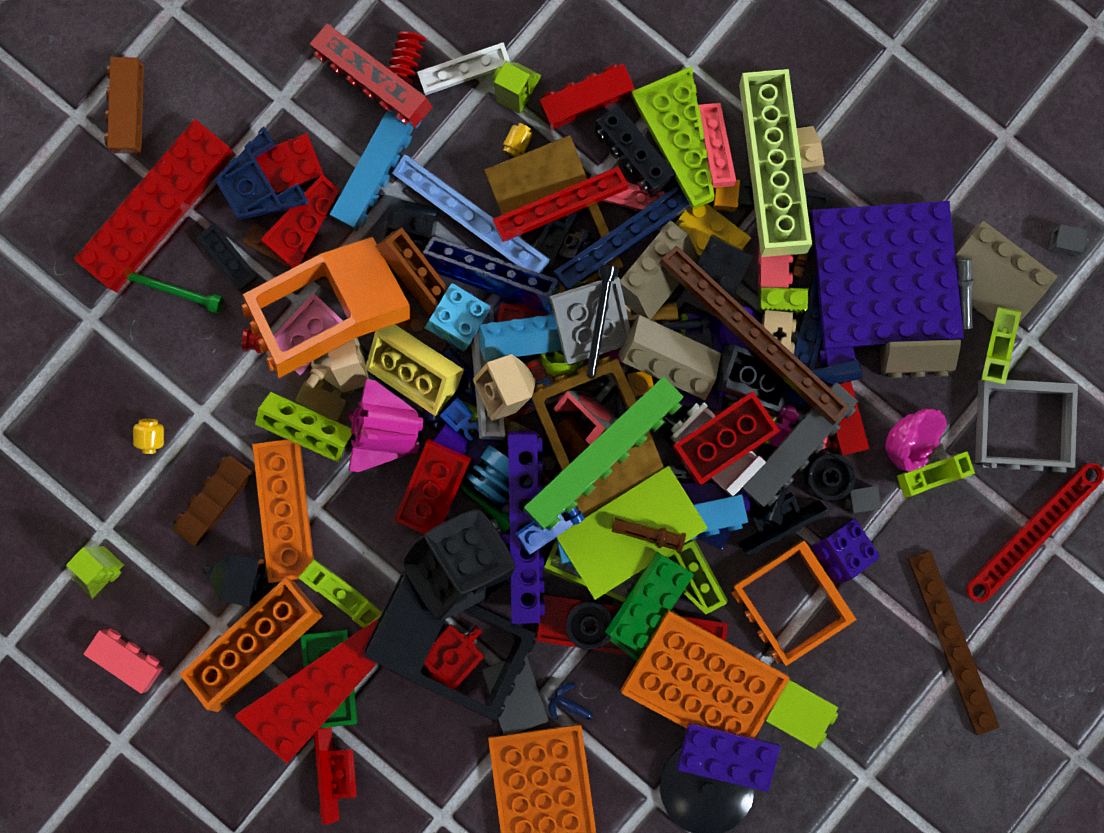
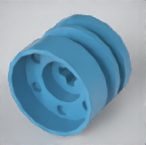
M489 445L481 456L487 467L484 469L474 465L473 468L481 473L479 478H476L469 473L466 478L470 480L475 489L486 497L506 506L508 500L501 493L503 491L509 493V487L507 486L509 484V458ZM527 475L521 476L519 482L522 483Z

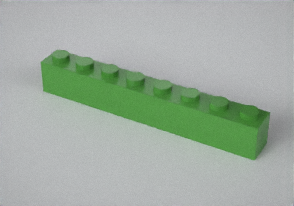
M663 376L524 507L523 511L542 531L547 527L552 530L561 521L559 516L564 511L569 514L579 504L576 500L582 494L587 497L596 488L594 483L599 478L605 480L613 472L611 467L617 461L622 464L631 455L628 451L634 445L637 448L640 447L648 439L646 434L651 429L654 432L665 423L663 418L668 413L672 416L682 407L679 402L683 399V396Z

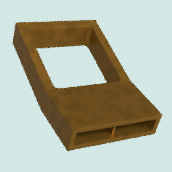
M571 135L483 170L501 215L587 180ZM595 203L586 208L599 239L609 233V230L598 204ZM620 257L608 264L619 268L624 267ZM524 271L537 301L542 300L545 303L550 300L549 296L566 291L558 280L542 286L539 279L532 277ZM596 272L580 284L585 283L587 285L597 282V277H600V274Z
M610 356L599 359L596 376L593 379L587 377L588 365H584L575 369L577 374L568 377L566 373L555 377V382L546 386L544 382L534 387L531 401L561 472L570 463L544 404L545 399L611 373L628 410L636 403V400L617 358L611 359ZM650 432L646 434L648 439L640 447L637 448L634 445L628 451L631 455L622 464L617 461L611 467L613 472L605 480L599 478L594 483L596 488L587 497L582 494L576 500L579 503L576 508L578 511H581L584 518L664 469Z

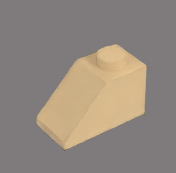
M814 127L797 128L802 173L820 171L825 163L821 141Z

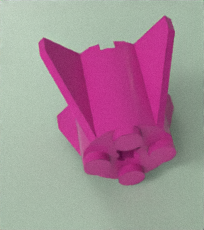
M365 379L362 400L358 403L361 408H356L354 413L348 412L347 417L352 421L351 434H355L356 441L351 440L353 448L348 469L353 472H360L410 455L411 453L416 454L419 449L418 431H421L423 428V417H418V413L414 408L377 381Z

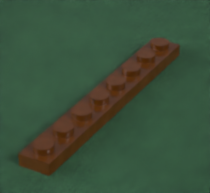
M926 551L907 558L974 733L981 735L999 728L932 552Z

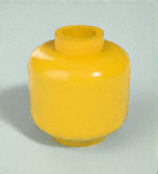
M156 419L139 420V423L133 427L134 447L141 449L143 454L156 453V449L164 445V426L158 423Z

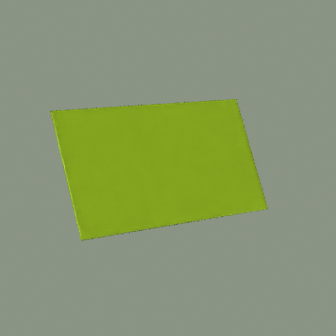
M667 466L590 514L579 524L571 526L556 538L596 600L648 567L657 551L665 556L674 550L663 546L662 548H657L655 543L611 532L615 517L651 528L659 529L660 527H665L667 531L678 534L686 533L684 543L702 533L708 527L671 468Z

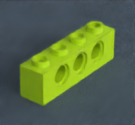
M273 392L269 393L258 408L255 425L338 463L350 447L354 435L351 434V428Z

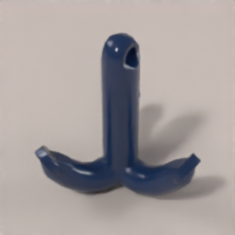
M566 683L557 688L554 698L550 700L548 705L549 713L555 720L558 719L557 705L569 713H575L584 719H592V712L563 697L564 692L577 687L576 684Z

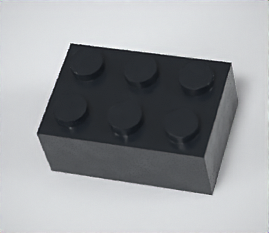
M712 234L697 265L733 297L753 259V254ZM686 288L684 289L680 297L681 300L715 316Z
M724 344L721 350L716 381L711 389L738 399L753 391L765 409L781 412L790 385L754 352L736 345Z

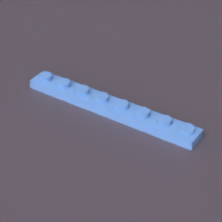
M404 154L392 174L532 277L538 279L551 260L519 236L502 243L492 223V219H494L492 216L408 155Z

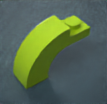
M1002 307L997 308L981 380L1006 384L1022 311Z
M963 452L926 464L925 467L910 472L906 471L898 475L897 478L904 498L928 489L963 479L975 474L968 452Z

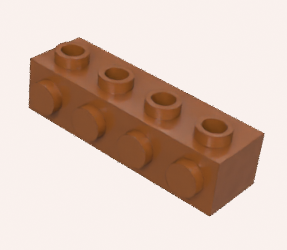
M110 57V65L107 66V76L110 82L109 87L106 89L109 110L105 112V120L108 124V132L104 136L105 145L113 153L141 154L144 64L138 57Z
M400 228L390 233L375 247L431 318L448 287L413 243L409 235L403 228Z

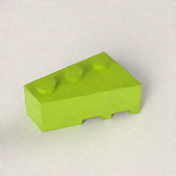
M505 61L502 68L498 67L492 78L495 80L493 86L495 87L496 102L521 114L542 75L519 63Z
M695 539L684 543L681 554L673 550L665 555L694 574L683 592L702 612L708 614L727 604V598Z
M105 546L82 547L66 564L68 571L71 573L72 580L91 599L109 581H115L122 573L120 569L124 566Z

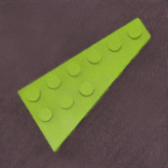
M691 66L632 91L631 98L667 164L675 172V178L694 210L714 201L715 196L711 173L708 167V155L705 149L701 114L697 102L693 68Z

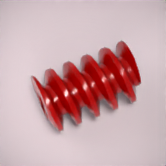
M402 31L398 33L397 38L399 40L395 42L396 49L392 51L393 57L389 61L391 66L387 68L408 84H412L413 81L408 76H415L416 73L410 68H418L419 64L413 61V59H421V55L416 50L423 51L424 47L419 42H426L427 39L414 32Z

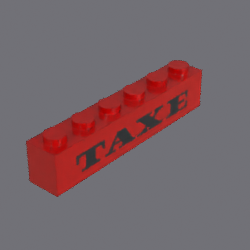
M326 24L311 41L310 46L315 51L313 55L320 62L324 63L327 61L330 64L329 67L337 75L344 74L346 76L345 79L353 87L360 86L363 89L362 92L371 100L376 98L379 101L378 104L388 113L393 111L396 114L395 117L402 124L406 125L409 123L416 128L432 109V105L427 97L329 24Z

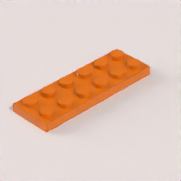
M290 440L252 444L268 583L280 582L285 577L290 580L299 579V575L314 559L301 445Z

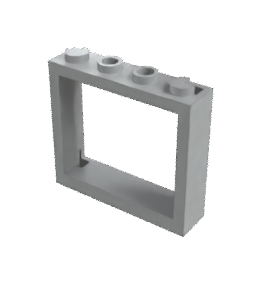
M979 380L975 463H983L982 468H997V464L1006 465V469L1020 470V466H1029L1030 471H1043V467H1051L1052 472H1066V468H1075L1078 384L1006 380V384ZM989 390L1063 395L1060 460L986 456Z

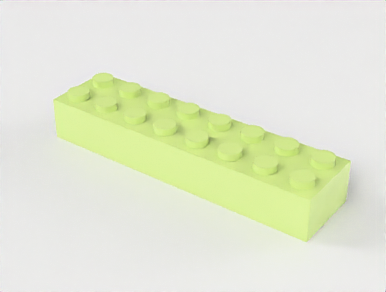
M789 69L743 73L739 87L761 257L808 253L812 240Z

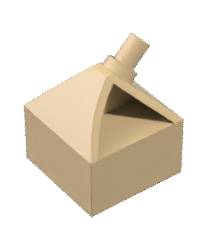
M358 338L311 362V376L305 384L313 389L317 382L324 378L342 392L364 387L365 379H369L362 346Z
M513 354L487 362L472 379L491 421L516 413L532 397L536 385V379L528 367Z

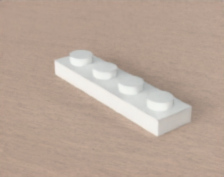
M500 43L418 71L417 73L426 96L495 72L498 67L502 68L505 61L510 62L504 43Z

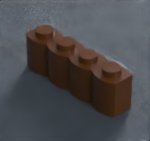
M233 455L224 456L216 466L218 468L217 472L213 476L209 475L202 483L204 488L199 495L195 493L188 501L189 508L185 513L180 512L173 521L175 526L172 530L193 546H199L255 473Z

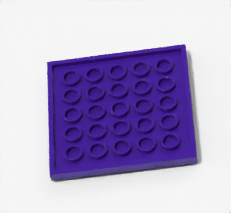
M950 201L811 211L824 349L885 345L889 342L958 340L964 338Z

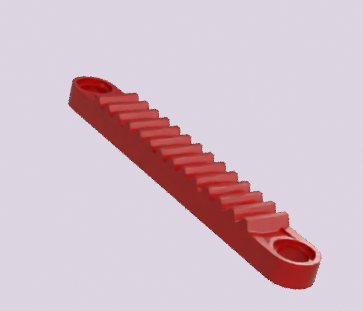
M1095 463L1084 464L1057 489V492L1045 501V504L1025 522V525L1019 528L1018 532L1013 534V537L968 582L965 589L967 597L974 602H986L1104 480V470L1102 467ZM1089 468L1096 472V479L1092 482L1088 481L1085 477V472ZM977 584H981L985 590L981 597H976L973 594V587Z

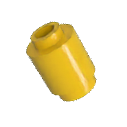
M519 123L518 126L512 125L503 143L505 146L503 152L512 157L524 154L533 137V134L530 133L531 128L522 123Z

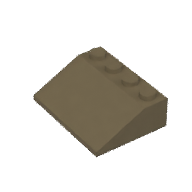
M981 221L972 229L955 252L956 269H958L957 259H972V279H974V285H972V308L993 324L998 307L1022 311L1020 323L1058 277L985 221Z

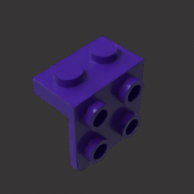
M856 519L849 521L832 535L810 546L835 586L853 579L879 559L878 552Z

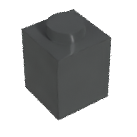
M1060 224L1052 231L1049 251L1074 257L1086 251L1089 244V238H1086L1088 230Z
M878 486L853 489L846 497H843L845 509H849V513L882 509Z

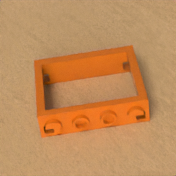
M800 540L732 585L734 599L738 604H744L747 609L744 612L751 624L756 623L760 630L757 633L764 644L768 642L773 650L770 653L777 664L781 662L785 666L789 665L857 620L805 540ZM798 552L840 618L785 654L742 588Z

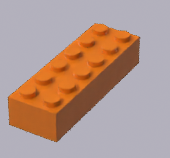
M285 577L180 673V676L206 710L219 712L323 615L297 583Z

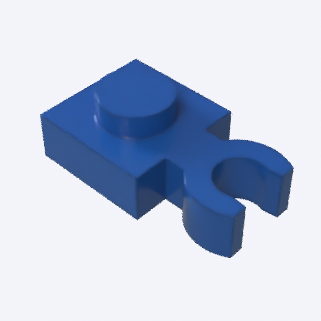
M458 398L440 415L456 432L462 428L465 437L471 441L475 435L471 433L470 428H475L479 432L478 422L470 419L474 413Z

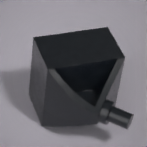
M233 553L212 566L206 565L203 568V572L208 575L220 601L249 607L258 603L266 561L265 558Z

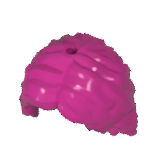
M929 408L919 410L914 414H908L906 417L898 420L889 431L885 444V449L891 462L900 470L908 472L925 467L929 461L926 457L932 454L940 445L939 438L942 437V433L947 426L945 415L940 410L936 411Z

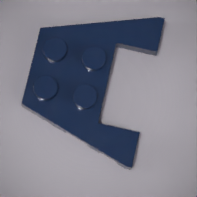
M265 127L258 131V135L252 142L249 141L244 146L245 149L237 158H234L215 179L239 220L304 206L310 203L298 183L278 195L272 188L256 160L257 157L276 147Z

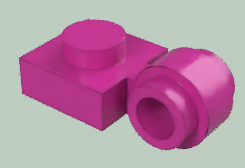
M788 404L786 406L783 405L781 412L777 413V418L780 419L781 423L776 422L775 424L780 432L771 437L769 445L777 447L793 429L788 426L789 424L796 423L800 413L796 411L795 407Z

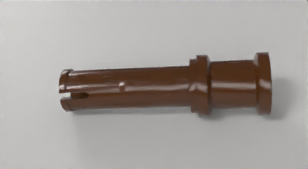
M617 517L614 519L611 531L655 543L657 548H662L663 546L674 549L679 554L682 552L686 533L683 532L681 534L667 531L665 527H660L659 529L651 528Z

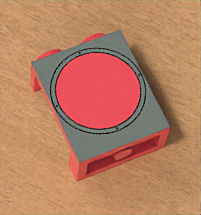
M565 391L559 396L558 403L553 408L556 412L581 410L596 425L585 439L590 445L617 420L589 391Z

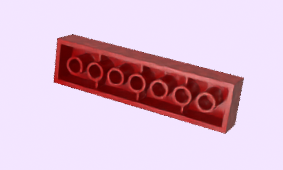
M194 119L74 260L106 287L117 293L128 281V276L141 266L223 170L222 166L227 165L236 154L229 146Z

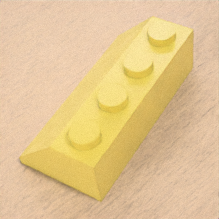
M395 324L375 331L366 364L367 371L434 416L440 413L456 392L464 371L463 368Z

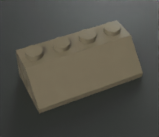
M671 220L620 280L625 305L636 314H640L650 320L680 284L678 280L659 264L661 259L677 245L695 263L699 260L689 235Z
M638 314L618 357L629 366L658 379L664 376L673 386L706 400L716 381L721 353Z

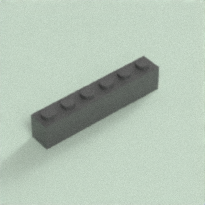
M838 383L833 384L830 389L850 407L832 426L812 407L765 459L766 463L741 488L760 507L765 505L771 506L778 498L776 493L780 488L786 489L794 480L792 475L797 469L801 472L810 462L807 458L813 452L817 454L824 447L825 443L823 440L828 435L832 437L840 429L841 426L838 423L844 417L848 419L856 411L854 406L858 401Z

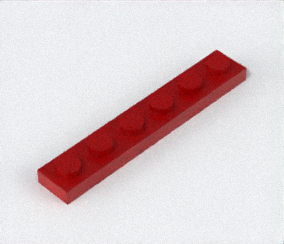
M616 167L494 218L492 223L503 243L626 191L629 185L619 167Z

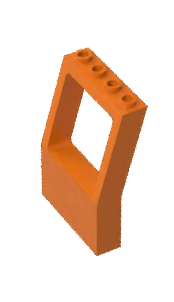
M373 237L321 253L243 294L244 304L241 307L245 318L250 317L251 322L249 324L254 336L258 334L260 350L262 353H267L266 361L270 371L275 370L278 379L359 336L410 319V305L385 258L375 247L377 244ZM321 277H327L348 319L285 352L281 351L261 308Z

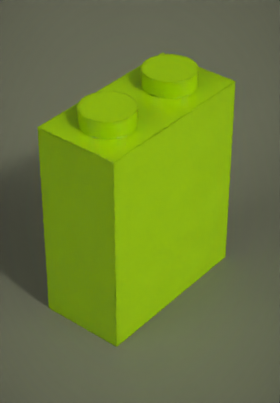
M789 679L765 721L816 749L818 745L821 746L827 736L825 731L829 724L832 725L837 719L838 712L836 711L838 707Z

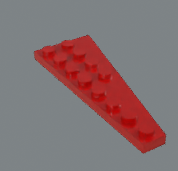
M379 617L238 712L235 718L288 764L376 665L360 657Z

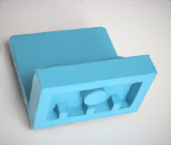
M452 283L424 328L464 352L470 345L479 329V325L483 323L491 307Z

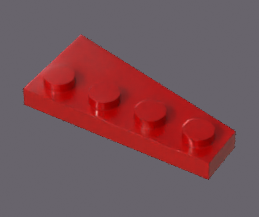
M322 174L304 193L310 203L290 208L261 238L260 242L291 269L300 265L338 195L339 189Z

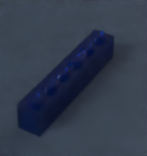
M432 236L422 252L433 269L440 275L548 314L552 312L549 296L560 293L559 280L436 236Z

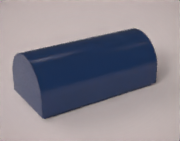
M857 360L812 371L827 386L863 379L861 364Z

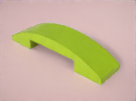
M315 559L310 562L298 577L313 590L321 593L352 617L353 621L363 628L380 617L382 613L361 593Z

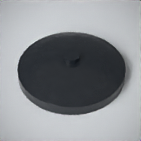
M682 746L679 747L666 761L660 777V796L668 815L678 826L691 833H725L737 826L747 815L751 807L754 789L678 771L677 764Z

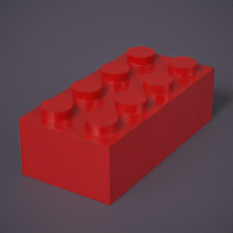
M752 391L671 447L697 486H699L780 432V430Z

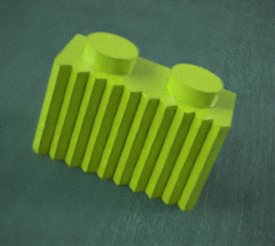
M761 287L758 291L757 312L759 314L769 310L793 312L795 315L798 313L802 315L808 309V289Z

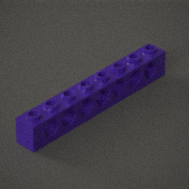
M537 431L508 432L510 553L515 563V569L511 575L512 624L540 623V615H545V603L540 601V592H544V578H539V569H544V555H539V549L531 555H523L520 551L523 545L515 534L521 530V524L533 522L523 511L519 503L523 499L532 500L543 490V485H538V476H543L542 461H538V452H542V437L537 438ZM523 451H528L533 457L529 462H522L519 459V454ZM529 475L533 481L530 485L524 486L519 482L520 477ZM525 569H530L534 572V575L527 579L522 577L521 572ZM524 593H532L534 599L524 601L521 596Z

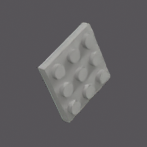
M615 277L614 281L611 282L599 354L621 348L631 330L619 277ZM602 280L549 296L564 359L567 364L587 359L590 356Z

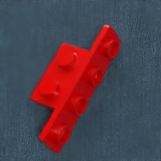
M332 727L319 728L314 733L322 825L339 821L338 798H354L357 796L353 749H333Z

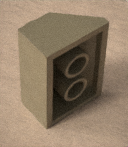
M961 340L889 342L879 347L881 375H888L889 379L902 378V374H911V378L925 377V373H934V377H947L948 373L956 370Z

